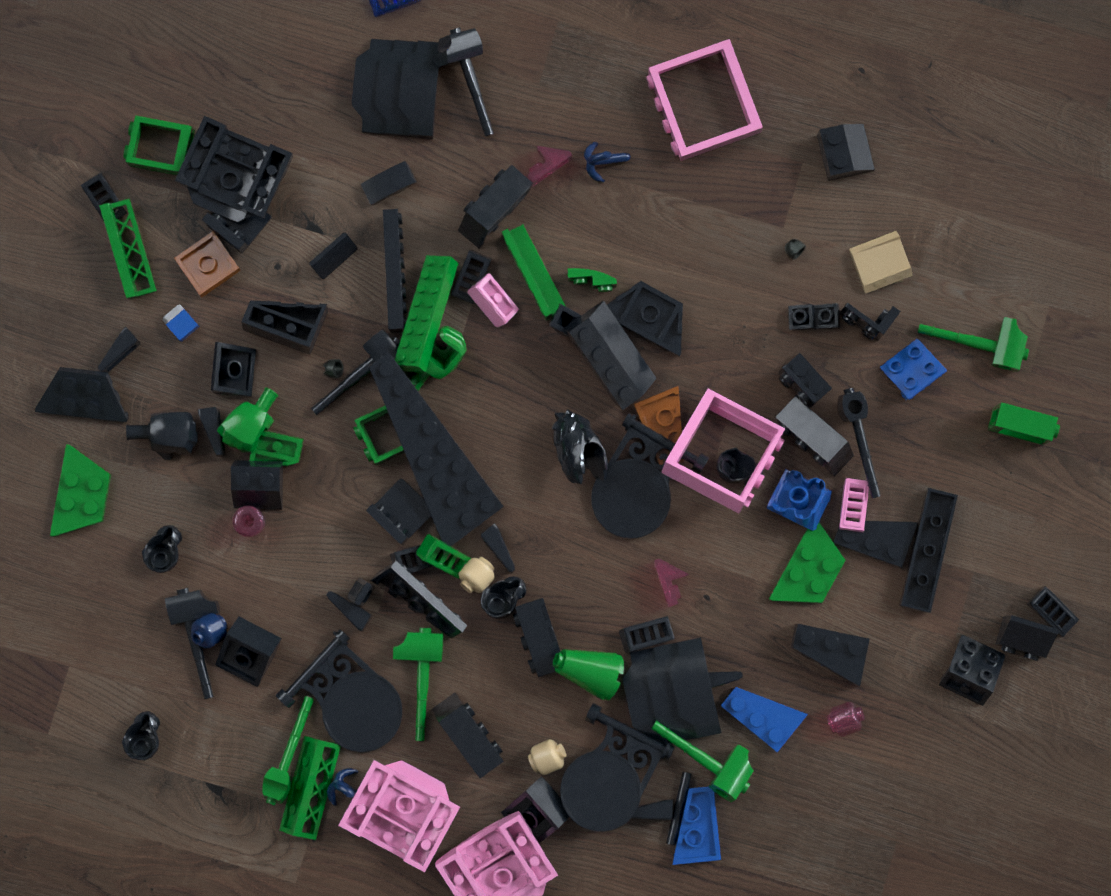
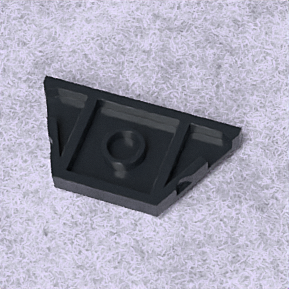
M640 281L607 304L621 326L680 357L683 303Z
M60 367L35 408V412L118 422H127L129 419V414L124 411L120 403L121 398L112 385L113 382L109 373Z

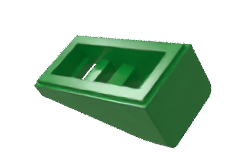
M427 534L416 552V555L423 561L459 579V571L471 559L469 556L430 534ZM443 549L442 552L440 553L439 557H438L437 560H436L435 558H436L437 555L439 554L440 550ZM451 553V556L449 557V559L447 560V562H446L445 565H444L445 560L447 559V557H448L449 554ZM457 557L460 558L454 569H451Z

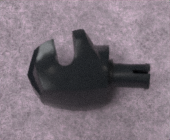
M189 412L151 414L148 425H126L127 440L149 439L151 450L157 452L164 460H171L174 452L179 453L181 456H190L193 447L197 445L196 424L193 421L192 414Z

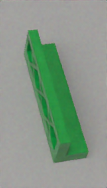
M126 199L112 204L99 205L126 298L131 299L156 292V285L131 200ZM126 205L129 215L123 223L116 219L113 209ZM130 220L133 228L127 225ZM117 223L123 225L120 231ZM126 227L135 233L136 238L131 246L122 241L121 235ZM136 243L138 244L139 250L134 248ZM124 246H126V247L129 248L127 254H126V251H125ZM132 251L139 253L142 257V262L138 269L129 265L128 258ZM143 266L145 267L146 274L141 271ZM131 269L136 271L134 277L132 275ZM139 273L148 278L150 288L137 291L135 280Z
M522 224L511 231L508 229L502 231V238L544 319L552 318L559 304L564 306L565 304L524 225Z
M304 736L279 831L292 836L316 840L328 796L327 789L331 784L341 747L339 744ZM324 747L332 748L330 757L324 761L322 758ZM323 771V782L317 785V774ZM316 795L318 798L317 805L311 809L309 805L310 799ZM310 818L312 822L310 832H302L304 822Z

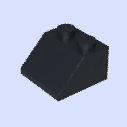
M842 124L819 130L817 138L828 181L875 170L864 124Z
M234 460L231 465V494L234 508L242 509L245 506H252L258 509L282 510L283 461Z
M1013 615L1003 616L995 644L1002 646L1001 651L1015 654L1016 651L1025 653L1024 658L1038 661L1039 658H1047L1059 629Z
M238 616L226 634L215 665L258 687L277 652L282 638Z
M542 776L501 812L506 817L519 811L539 844L569 818L563 807L561 797Z

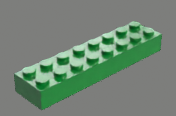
M426 255L395 357V361L402 371L426 373L458 266V262L451 256Z

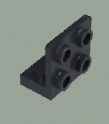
M207 212L202 221L243 254L272 217L266 213L264 219L252 216L237 223L213 213L211 215Z
M846 303L840 314L843 315L842 319L850 326L857 325L861 328V333L872 341L874 339L879 341L901 311L894 306L889 311L884 309L874 322L855 307Z
M801 353L794 357L787 365L785 364L778 372L780 375L779 381L787 389L791 387L796 392L795 397L809 408L832 389Z
M402 478L375 505L371 504L366 510L402 546L431 517L424 499Z
M961 635L951 664L941 677L939 686L983 706L994 691L1005 654L972 638Z

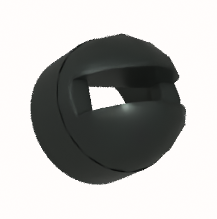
M791 239L785 245V252L791 259L796 260L803 253L806 245L800 240Z
M330 359L324 363V374L327 377L340 378L343 375L344 367L340 359Z

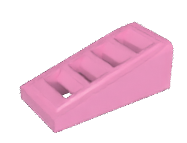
M845 479L839 529L864 532L869 493L867 481ZM848 498L859 499L861 502L848 501ZM847 508L858 509L860 512L847 511ZM846 517L859 519V522L846 521Z

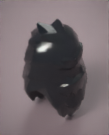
M568 409L566 413H555L556 421L552 426L554 430V445L558 461L567 479L571 483L582 484L586 467L591 471L595 479L599 478L602 482L605 481L608 460L599 437L591 428L590 421Z

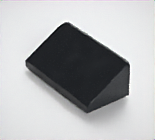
M343 232L310 261L309 265L321 279H325L355 253L358 248L346 232Z

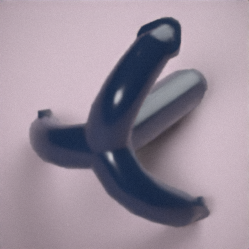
M594 142L587 146L584 151V158L587 162L586 170L588 175L595 181L605 182L595 171V165L626 162L630 160L631 156L629 153L612 154L609 151L592 155L598 146V143Z
M346 768L340 770L335 775L334 781L327 789L328 799L334 806L337 805L336 790H339L347 797L354 798L357 790L343 782V779L352 774H357L358 770Z

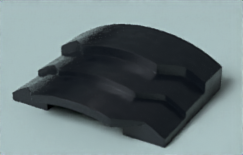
M371 39L370 49L356 58L352 92V107L362 118V133L433 139L435 102L440 67L436 66L432 56L437 52L439 42Z
M204 116L175 182L187 187L194 205L237 223L252 216L264 219L282 178H284L293 159V153L272 144L269 147L228 130L227 125Z
M701 637L630 652L632 665L623 677V684L632 726L635 729L665 745L669 741L651 729L655 721H658L667 728L669 727L672 732L685 741L722 733Z

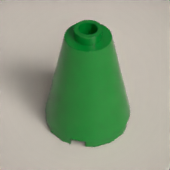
M562 649L559 653H556L553 659L556 673L601 700H610L620 686L621 682H618L617 678L619 673L623 674L624 661L619 654Z

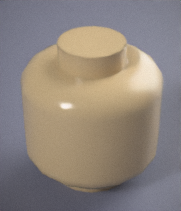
M479 557V559L471 558L459 571V578L462 581L460 583L461 587L468 593H472V591L482 593L495 578L493 565L483 557Z
M549 739L533 746L528 759L536 773L548 775L563 767L566 752L562 744L557 745L554 740Z

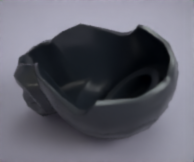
M732 448L720 454L716 470L719 477L725 482L731 484L744 482L746 486L758 463L755 462L753 457L739 451L738 448Z
M166 525L160 528L144 547L142 557L148 569L157 573H165L171 571L177 565L179 559L178 545L182 541V534L174 525Z
M512 576L504 579V581L495 582L484 589L480 600L481 607L486 614L495 619L509 617L513 613L517 601L526 595L527 590L524 580Z
M150 711L140 713L134 719L133 724L127 729L122 740L124 752L130 758L145 761L152 758L158 751L159 738L157 730L160 726V720L154 713Z

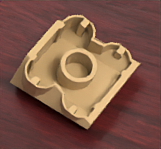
M897 231L849 249L865 294L892 283L901 282L905 278L912 276V269Z

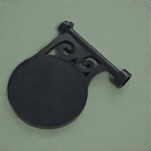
M629 413L625 418L622 426L625 427L627 432L608 463L606 480L602 482L597 478L591 495L592 508L599 523L610 533L623 538H639L655 531L666 519L671 505L670 477L661 473L659 469H663L664 464L656 463L655 456L663 448L671 452L676 443L635 420L637 416L635 413L633 415ZM636 437L643 440L645 443L644 453L641 455L635 453L634 448L638 447L641 449L642 444L634 442L629 447V454L634 459L617 461L630 439ZM685 450L681 459L692 464L691 470L700 474L709 457L702 453L698 457ZM663 453L659 456V459L662 460L664 458L666 461L668 455ZM650 455L651 464L643 461V459Z
M339 629L337 632H333L336 637L286 691L281 688L275 696L290 709L296 702L293 697L300 689L309 691L318 700L322 709L324 726L330 737L337 744L356 752L373 751L387 744L397 733L402 720L401 699L395 687L387 679L378 675L347 646L350 637ZM339 654H346L366 672L361 671L349 674L351 664L347 659L337 661V666L344 663L346 668L342 672L336 671L333 664L334 659ZM315 673H322L328 679V685L324 688L318 685V683L324 682L322 678L315 679L313 686L307 684V682ZM332 675L337 678H340L334 684ZM327 692L325 699H323L320 693Z
M595 703L590 707L585 721L593 725L596 721L606 725L608 728L606 736L595 750L578 757L570 764L562 778L560 793L563 807L573 822L589 831L609 832L622 827L634 816L639 807L641 796L660 759L664 760L665 758L669 760L675 747L671 745L670 741L665 745L601 712L602 707ZM613 730L627 737L626 746L622 750H616L613 747L614 742H618V746H621L623 743L620 737H612ZM607 745L609 747L610 752L603 751L607 747ZM638 751H647L651 755L652 761L642 783H640L634 768H644L647 765L648 759L645 754L639 753L638 757L643 759V761L636 763L633 760V756ZM626 753H628V761L621 755H625Z

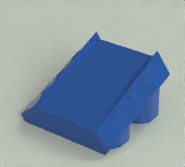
M785 469L767 505V509L814 531L817 529V525L828 502H830L832 491L825 487V482L822 479L812 478L808 480L803 477L801 472Z

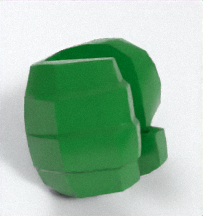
M442 326L438 330V334L447 343V346L441 347L435 343L426 373L415 372L409 379L418 391L430 376L440 380L457 368L467 350L462 333L450 326Z
M265 387L255 405L249 402H243L228 414L217 429V432L223 437L222 441L231 448H235L243 453L253 454V447L264 430L268 431L274 423L273 418L267 412L278 397V394Z

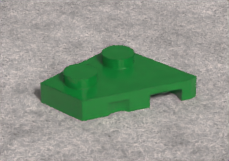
M264 430L253 447L254 453L250 455L249 461H283V466L299 463L304 438Z

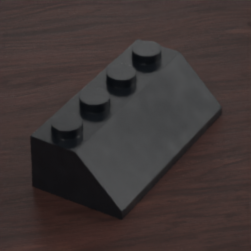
M603 300L564 328L615 404L622 410L642 397L657 379Z

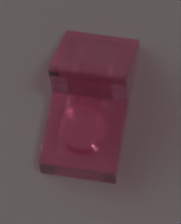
M536 146L537 152L545 163L538 162L529 169L528 179L533 182L532 186L534 187L572 160L571 152Z
M656 559L654 564L668 607L677 605V599L681 598L677 584L672 585L671 581L689 576V574L661 559Z

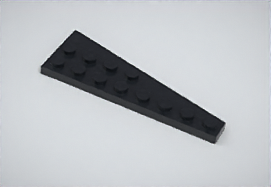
M386 352L368 367L441 541L452 546L504 506L391 354Z

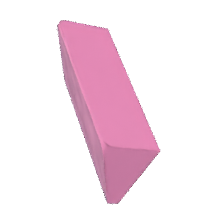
M490 273L485 275L467 291L497 328L506 324L519 310Z

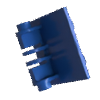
M918 338L880 366V369L901 391L900 394L905 400L912 399L916 394L923 391L947 372V369Z

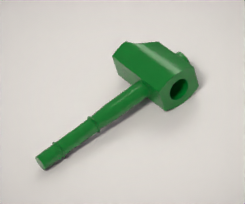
M1003 318L998 341L961 334L960 332L956 333L920 324L918 333L929 335L930 337L933 336L993 352L994 357L991 366L1018 372L1022 360H1027L1029 349L1025 348L1028 336L1020 331L1017 326V319Z
M422 627L419 628V632L408 631L404 642L393 647V659L418 660L416 741H425L430 661L442 662L444 633H431V628Z
M308 696L304 697L302 706L299 709V714L278 769L271 767L264 776L262 791L264 798L267 799L266 803L269 805L282 804L289 795L291 780L288 769L314 701L313 698Z
M655 721L651 727L652 730L716 775L709 785V788L716 794L732 803L737 799L740 792L744 794L750 786L747 781L754 772L748 761L749 750L736 745L722 765L702 750L672 732L669 727L667 728L658 721Z

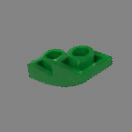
M568 268L567 270L568 282L573 281L574 285L587 284L588 280H592L593 289H598V292H611L612 288L617 287V279L605 273L581 268Z

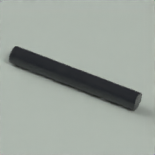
M682 772L666 840L667 844L676 845L692 776L691 773Z

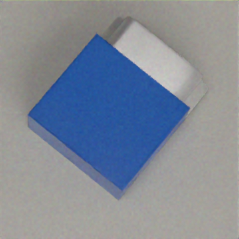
M177 305L162 319L181 342L199 328V325L181 305Z

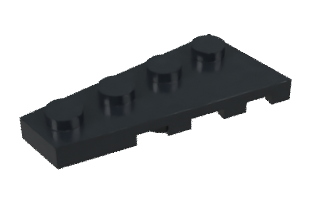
M397 561L376 573L371 579L376 585H379L381 582L388 587L389 591L387 593L394 598L400 596L409 604L408 608L412 611L427 615L426 621L451 639L462 633L467 627L458 614L447 608L442 599L434 596L422 581L413 577L408 569Z

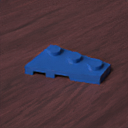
M735 687L720 705L776 752L780 750L808 715L738 687Z
M709 786L688 789L672 865L721 860L714 791Z

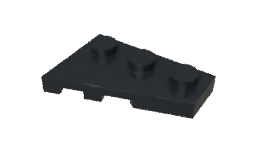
M865 521L863 533L841 530L838 527L833 543L902 568L918 522Z

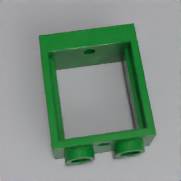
M135 115L134 122L131 121L129 125L128 135L131 138L129 145H126L124 148L123 158L126 159V163L130 167L177 175L192 144L195 130L189 125ZM142 125L180 132L174 165L136 158Z
M1001 402L993 407L988 431L1045 445L1051 442L1053 438H1057L1060 425L1057 424L1058 417Z
M385 406L356 419L357 426L353 427L358 440L364 439L367 448L363 450L368 461H374L376 466L404 453L403 447L399 446L378 456L364 426L387 415L388 412Z

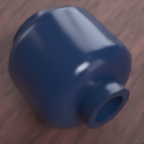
M214 613L200 617L191 626L193 642L207 649L224 640L227 634L225 619Z

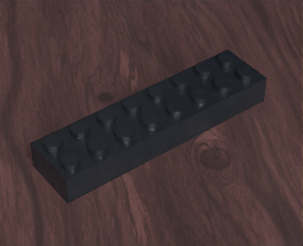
M398 209L383 210L388 329L390 333L403 332L407 317L404 315V313H407V304L404 302L406 289L403 287V284H406L404 272H402V269H405V260L402 257L404 245L401 243V239H404L403 230L400 228V225L403 224V218Z
M932 488L926 489L899 606L931 613L958 495Z

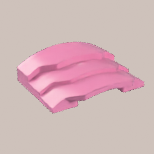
M374 760L338 826L358 837L362 836L401 857L404 862L425 872L460 806L449 801L443 782L402 760L388 765H383Z
M519 811L492 823L470 836L435 862L436 868L454 896H542L546 883L558 876Z

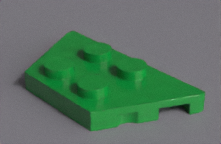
M66 444L50 532V536L53 537L103 522L111 480L110 473L68 444Z
M818 523L816 530L812 531L807 528L769 600L823 603L846 560L820 523Z

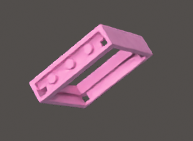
M730 39L649 67L648 76H646L648 87L650 90L654 89L657 96L654 98L655 106L658 112H663L665 120H662L666 134H671L673 142L670 143L671 149L675 156L679 155L680 161L761 133L763 127ZM721 52L748 125L686 147L659 74Z
M707 389L665 461L661 473L740 513L743 506L749 507L754 497V494L751 493L753 488L758 489L765 477L762 475L764 468L766 470L770 469L775 459L772 456L774 450L780 451L785 441L781 438L785 428ZM708 410L770 441L740 496L678 464Z

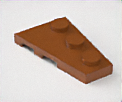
M679 386L634 404L642 424L674 443L678 441L682 434ZM663 448L656 453V459L659 464L665 463V459L660 460L659 456L663 453L669 456L671 453L669 450ZM681 459L678 464L683 463L684 459Z

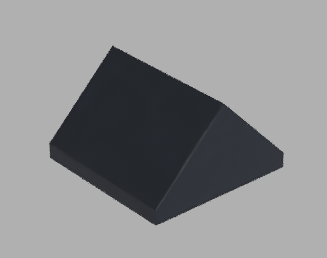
M215 342L211 391L215 394L252 397L256 349Z

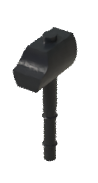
M460 27L450 30V35L439 39L437 52L432 56V59L437 67L460 62L484 135H492L494 132L490 123L491 120H489L471 62V58L483 54L481 38L475 28L461 31Z
M384 329L375 334L362 346L370 357L351 372L330 393L321 398L311 408L312 411L318 415L344 392L349 391V388L371 372L368 366L386 352H389L395 360L400 340L396 336L391 338Z
M853 387L844 389V394L838 397L837 412L844 422H852L871 499L881 496L878 487L879 482L876 479L871 460L872 456H870L861 419L867 418L868 404L860 391L854 392Z
M188 588L176 590V596L165 598L171 625L184 622L204 699L212 698L214 696L206 668L203 647L193 642L191 626L196 619L204 615L220 613L219 603L216 600L207 598L201 589L189 592Z

